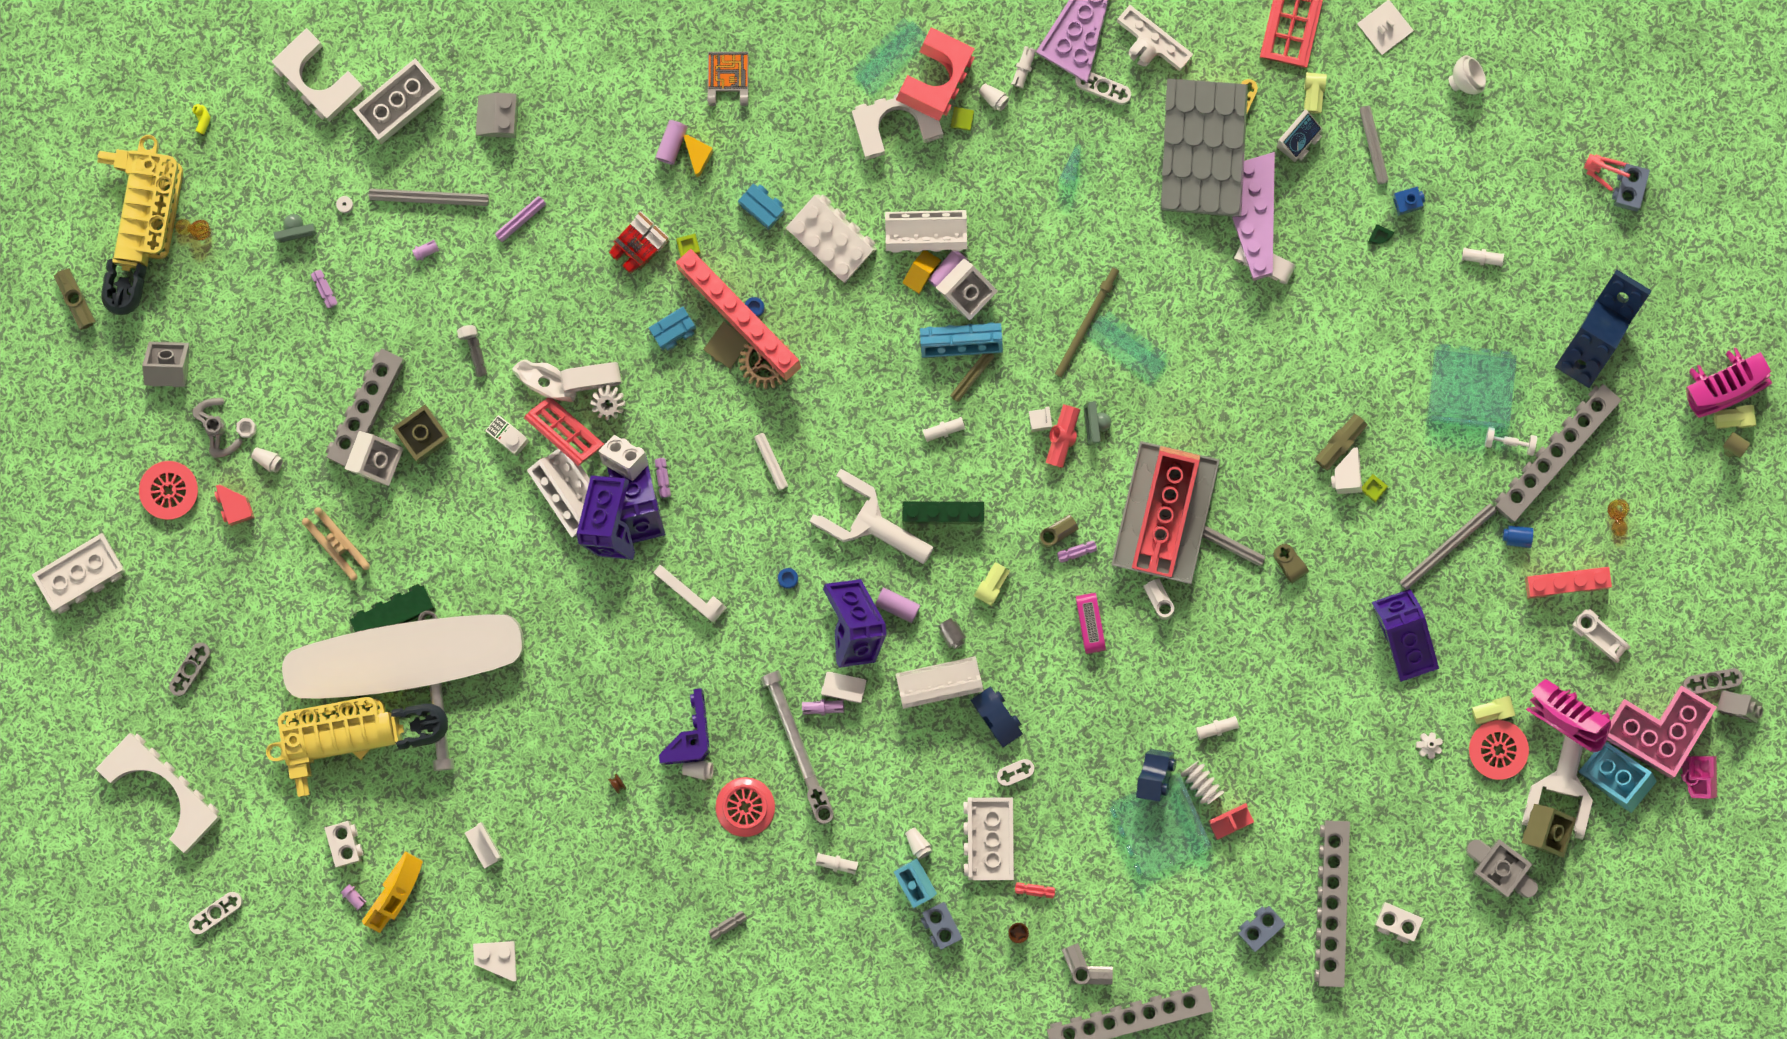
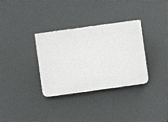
M827 672L821 695L862 704L866 680Z
M482 822L465 832L484 869L503 859Z

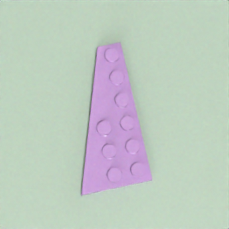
M1069 0L1036 53L1088 83L1109 0Z
M1275 152L1244 161L1241 217L1232 216L1253 281L1273 275Z

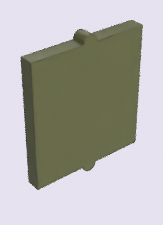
M723 321L703 350L714 357L716 362L719 361L731 369L740 357V352L745 350L744 345L749 344V342L736 329Z

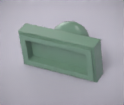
M290 214L284 219L283 226L285 230L273 232L274 238L278 243L317 234L316 226L313 223L303 225L302 218L297 214Z
M1096 401L1088 402L1083 406L1089 445L1101 442L1100 432L1109 430L1112 422L1110 416L1106 413H1097Z

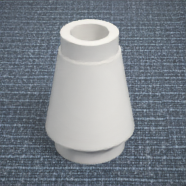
M984 84L979 90V94L994 110L1002 111L1009 102L1006 93L990 85Z
M258 447L254 449L251 456L269 472H278L283 464V458L280 457V454Z
M708 760L683 763L682 774L705 781L712 779L713 763L708 762Z
M912 828L905 833L913 856H916L918 860L932 852L931 845L916 828Z

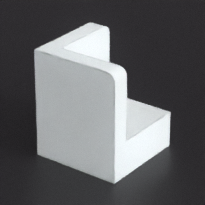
M1045 407L1042 410L1029 411L1032 432L1052 429L1049 407Z

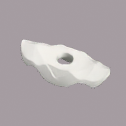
M521 360L512 368L513 373L521 382L544 397L573 402L576 398V392H564L561 371L548 363H532L528 360ZM539 379H548L550 382L549 386H540L538 383Z

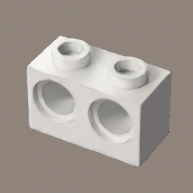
M615 435L598 451L603 465L631 481L648 466L646 453L642 448H636L626 439H620Z
M350 821L325 827L336 868L362 861L361 856L364 854L361 844L356 842L355 837L358 836L355 824L352 825ZM345 828L347 830V837L340 840L337 833L340 829ZM346 848H351L353 856L346 860L343 857V851Z
M1384 902L1374 926L1379 927L1378 932L1388 936L1391 932L1398 935L1397 940L1408 944L1409 941H1415L1424 918ZM1386 914H1391L1394 918L1391 926H1387L1383 922V917ZM1405 922H1409L1413 926V931L1410 934H1406L1402 930Z

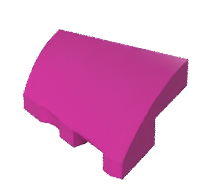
M1687 756L1681 766L1683 771L1681 777L1688 785V792L1691 798H1716L1717 756Z

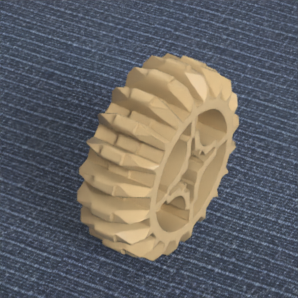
M745 344L744 348L748 351L740 352V355L745 358L739 359V363L745 364L740 367V371L747 370L743 377L748 378L751 376L748 381L749 384L756 380L755 386L759 388L760 384L763 383L764 389L768 388L767 383H771V387L775 388L774 381H778L782 385L783 382L780 379L782 376L772 366V369H770L766 364L762 365V356L752 346L750 347L748 344ZM755 351L759 356V360L754 364L755 366L750 368V357ZM767 370L772 376L760 377L755 373Z

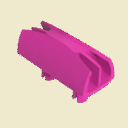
M1734 348L1735 356L1729 350L1726 356L1729 358L1732 366L1709 377L1706 376L1700 365H1697L1698 373L1693 367L1690 369L1689 373L1696 383L1686 387V395L1690 408L1698 418L1741 402L1772 384V381L1769 379L1771 370L1761 352L1744 360L1737 348Z
M1544 679L1531 691L1535 697L1531 698L1530 701L1535 706L1528 707L1526 709L1528 712L1591 752L1602 750L1611 728V720L1608 713L1603 714L1604 710L1595 712L1591 707H1587L1583 702L1577 700L1576 692L1570 694L1571 689L1562 691L1547 679Z

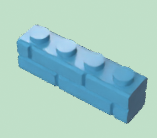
M991 322L979 325H948L946 327L920 328L922 358L1003 353L1001 323Z

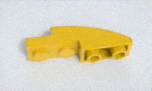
M408 852L403 854L383 883L385 889L362 920L365 926L381 933L390 918L395 920L417 880L423 863L421 859Z

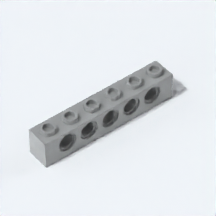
M382 348L380 352L375 353L372 359L374 364L371 370L365 372L363 376V381L365 382L361 388L356 390L353 397L355 401L352 406L347 408L344 414L346 419L343 425L340 424L335 432L337 437L334 443L330 442L327 447L326 453L329 460L345 467L358 432L370 433L406 362L403 358ZM386 367L388 370L387 374L384 377H379L378 370ZM373 385L378 386V392L375 395H370L368 392L369 388ZM364 403L369 404V410L366 413H360V406ZM358 421L360 428L357 431H351L350 425ZM348 439L351 441V446L344 450L341 448V443Z

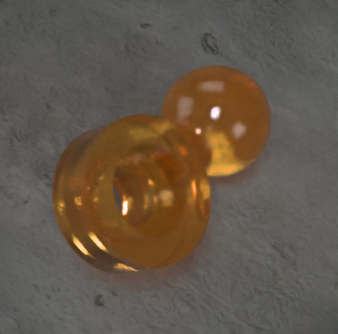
M180 219L175 226L179 234L187 235L191 233L195 240H204L211 234L209 223L205 220H197L191 224L187 219Z
M1620 498L1613 500L1608 505V514L1615 520L1611 530L1616 536H1623L1628 531V526L1623 521V518L1629 514L1630 507L1624 499ZM1618 505L1622 507V512L1617 509Z

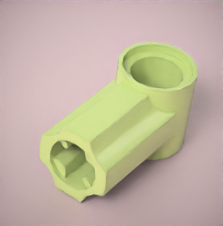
M1306 72L1304 110L1306 109L1309 113L1318 114L1322 112L1323 92H1325L1327 74Z
M1754 405L1739 406L1736 409L1715 412L1714 423L1716 429L1756 426Z
M995 562L986 579L981 582L974 597L992 606L1010 570Z
M1510 696L1472 707L1476 725L1516 716Z

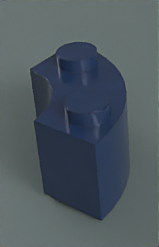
M990 686L970 700L1002 748L1023 735L1019 728L1022 724L1016 715H1010L1003 704L1005 699L999 691L995 693Z
M1150 749L1145 753L1143 768L1138 777L1136 798L1160 802L1163 796L1168 795L1171 772L1175 771L1177 763L1176 759H1174V752Z

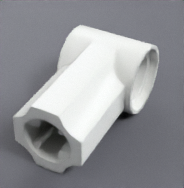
M1160 579L1148 582L1143 587L1156 610L1157 616L1162 620L1170 619L1174 615V605ZM1162 605H1168L1171 611L1168 614H1162L1159 608Z

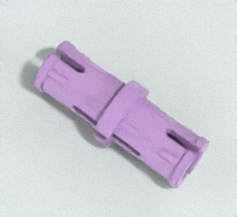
M821 699L816 702H802L803 715L821 714L822 716L826 715V713H844V701H825V699Z

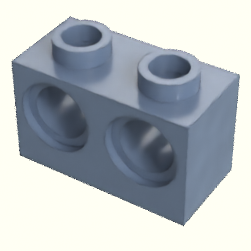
M1626 163L1623 169L1620 168L1619 170L1628 174H1635L1637 181L1631 182L1627 177L1618 174L1617 180L1620 183L1618 188H1614L1612 199L1615 200L1614 206L1637 212L1641 207L1650 170ZM1625 192L1630 193L1632 201H1625L1622 194Z
M945 902L922 912L924 917L920 919L925 929L930 928L933 934L930 939L935 948L939 946L940 950L963 939ZM933 912L941 913V922L937 924L932 923L930 915ZM948 930L951 933V939L948 942L940 940L939 934L941 931Z
M1270 906L1266 908L1260 907L1254 913L1256 917L1251 922L1246 920L1239 927L1241 931L1238 935L1253 952H1256L1286 925ZM1265 915H1270L1273 918V924L1270 927L1262 923V918ZM1251 928L1256 929L1258 932V938L1254 941L1247 937V932Z

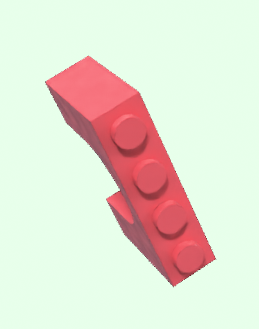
M931 27L919 52L943 64L948 71L949 81L941 86H931L907 75L896 100L940 121L942 115L947 116L952 106L949 104L950 98L954 100L959 91L956 88L958 82L962 84L967 75L964 72L965 68L971 67L975 58L972 56L975 48Z

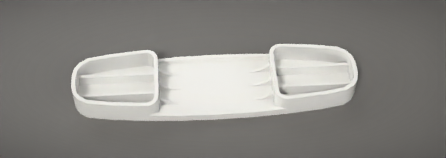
M471 615L408 622L346 634L292 650L286 655L282 663V673L286 689L298 698L321 699L379 694L447 682L514 663L522 655L524 638L520 624L509 615Z

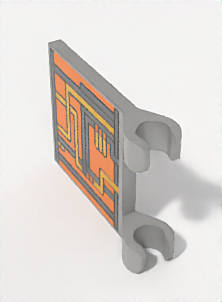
M708 52L707 101L709 106H716V92H740V105L748 106L749 52Z

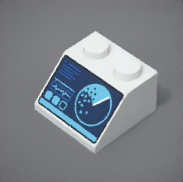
M1305 109L1279 139L1277 148L1293 162H1296L1298 158L1302 161L1308 154L1307 148L1311 143L1315 145L1321 139L1320 133L1322 128Z

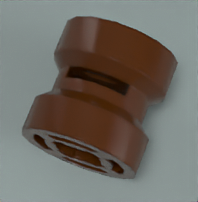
M1015 923L1009 928L1008 935L1012 942L1023 943L1029 936V930L1025 924Z

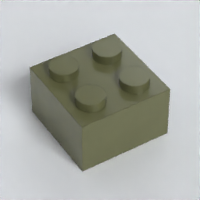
M426 404L392 427L417 463H420L451 441Z
M1534 803L1523 834L1522 843L1544 853L1564 858L1576 818L1554 808Z

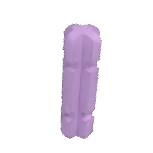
M321 270L313 272L311 277L314 282L316 281L315 285L322 299H325L326 307L332 308L336 306L337 300L335 296L332 297L333 292L327 280L323 279L325 277Z
M665 458L655 459L661 498L671 496L670 488H668L669 478L668 471L665 468L667 466Z
M1095 541L1086 542V545L1081 544L1069 548L1068 551H1060L1057 553L1060 563H1063L1070 558L1072 560L1087 555L1088 552L1097 551Z

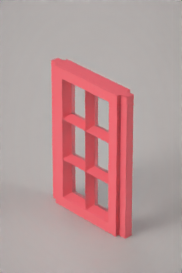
M1273 0L1260 57L1307 68L1323 0H1302L1311 2L1307 18L1296 16L1300 0L1295 2L1293 15L1282 13L1284 0ZM1280 17L1291 19L1288 35L1277 33ZM1295 20L1306 22L1303 38L1292 36ZM1276 37L1287 39L1283 55L1272 52ZM1291 40L1301 42L1298 58L1287 56Z
M546 398L524 416V419L578 466L604 446L603 442L552 398ZM548 408L560 419L556 420L545 409ZM541 414L552 425L548 426L537 415ZM564 422V423H565L566 425H568L575 433L572 434V433H571L570 431H568L561 423ZM557 428L568 439L564 440L553 429ZM580 436V437H581L583 440H585L591 447L588 448L587 446H585V445H584L579 439H577L576 437ZM569 443H574L583 453L580 454Z

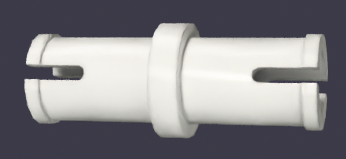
M1024 46L1020 62L1016 64L1017 70L1011 85L1019 86L1021 89L1024 88L1028 72L1032 70L1031 64L1037 50Z
M1468 248L1463 249L1462 261L1502 267L1504 254L1486 252V249H1482V251Z
M959 417L958 419L946 423L943 421L940 422V425L924 429L923 433L926 441L929 442L943 436L946 438L949 437V434L965 430L962 418Z
M1236 716L1221 721L1214 720L1211 724L1197 727L1196 732L1199 740L1214 735L1221 736L1224 732L1238 729L1239 725Z
M818 853L815 866L830 868L834 872L839 870L853 875L856 874L858 862L841 859L838 855L833 857Z

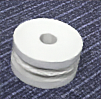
M342 196L337 200L336 206L340 212L349 213L353 209V202L349 197Z

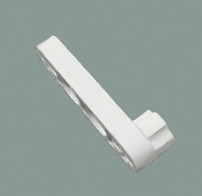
M661 565L653 572L712 623L727 608L714 596L706 604Z

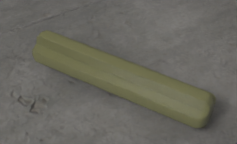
M992 353L982 354L951 393L950 397L953 400L959 402L993 360L994 355Z

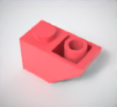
M220 484L216 485L217 491L214 493L217 502L222 503L224 510L221 511L224 522H228L229 525L233 526L255 518L248 498Z

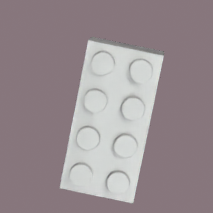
M415 58L356 106L353 111L382 145L439 98L443 91Z

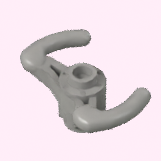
M223 398L204 400L192 410L193 417L203 423V427L209 436V453L214 458L232 454L243 443L241 438H237L229 447L220 449V439L225 434L226 423L219 416L214 417L203 413V410L209 406L223 405L225 402Z

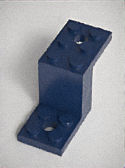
M1616 269L1592 305L1576 335L1556 363L1555 368L1590 388L1616 350L1631 321L1652 290ZM1620 293H1625L1628 298L1621 297ZM1578 360H1583L1586 365H1581Z

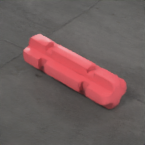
M1019 882L1015 885L1016 894L1026 893V895L1046 896L1045 898H1054L1055 896L1054 887L1047 886V888H1044V886L1024 885L1025 883Z

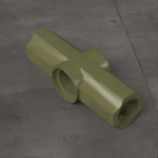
M70 268L57 272L54 278L79 329L83 330L93 326L96 321ZM79 295V301L71 304V297Z
M1354 414L1330 438L1326 447L1321 450L1314 460L1323 469L1328 471L1341 455L1343 456L1354 444V440L1364 431L1368 424L1360 416Z

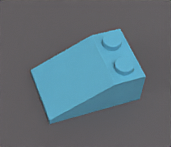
M1608 742L1605 743L1602 750L1594 752L1579 770L1582 776L1630 813L1634 811L1657 782L1651 771Z

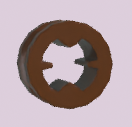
M615 774L613 779H608L618 794L621 793L622 789H627L618 774Z

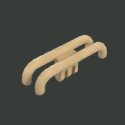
M320 507L315 508L314 513L332 533L324 537L308 518H304L302 524L346 573L350 580H357V574L341 555L348 551L363 570H368L370 564Z

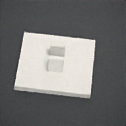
M1387 0L1357 23L1381 55L1414 31L1390 0Z

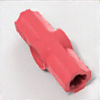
M1063 404L1058 423L1050 431L1049 437L1052 443L1045 463L1063 468L1068 449L1074 445L1077 438L1075 426L1081 409Z

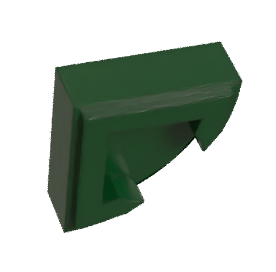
M1376 224L1368 243L1372 245L1386 243L1395 232Z

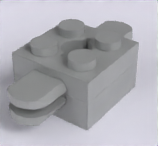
M1477 839L1468 843L1466 853L1478 863L1472 872L1475 876L1505 898L1509 897L1513 890L1524 898H1529L1536 894L1538 890L1536 881L1526 875L1532 863L1500 839L1496 840L1491 848L1483 841Z

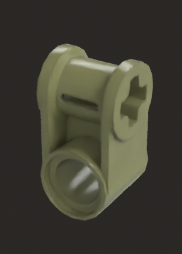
M1281 544L1274 550L1275 560L1292 584L1309 573L1305 563L1290 545ZM1280 549H1282L1283 551H1288V553L1286 554L1287 559L1285 556L1282 558L1280 557Z

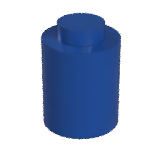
M1508 525V528L1503 530L1502 541H1506V546L1531 548L1533 528Z

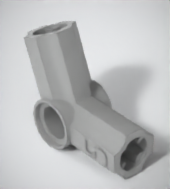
M1078 943L1062 949L1074 982L1081 985H1112L1113 967L1087 966ZM1079 969L1087 972L1086 980H1077L1076 972Z

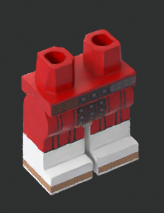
M640 211L630 225L614 240V246L610 250L609 255L618 261L625 254L629 259L623 264V267L632 274L638 268L642 269L670 240L656 225L654 226V223Z

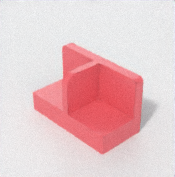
M1247 803L1208 821L1217 840L1254 823L1247 808Z

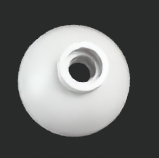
M1465 55L1457 60L1453 69V75L1449 77V83L1454 91L1461 90L1467 94L1475 95L1484 91L1486 77L1479 62Z

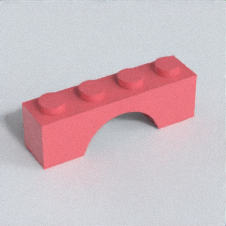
M1609 567L1527 576L1525 578L1527 599L1571 592L1605 590L1612 587Z

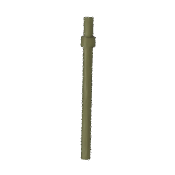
M1112 267L1106 280L1102 281L1099 287L1100 291L1058 366L1055 375L1062 378L1107 293L1110 294L1114 287L1112 284L1119 270Z

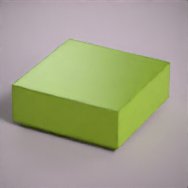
M954 107L951 128L971 131L974 110Z
M695 233L676 238L681 257L690 249L696 254H701Z
M1372 474L1362 486V493L1376 502L1389 486Z

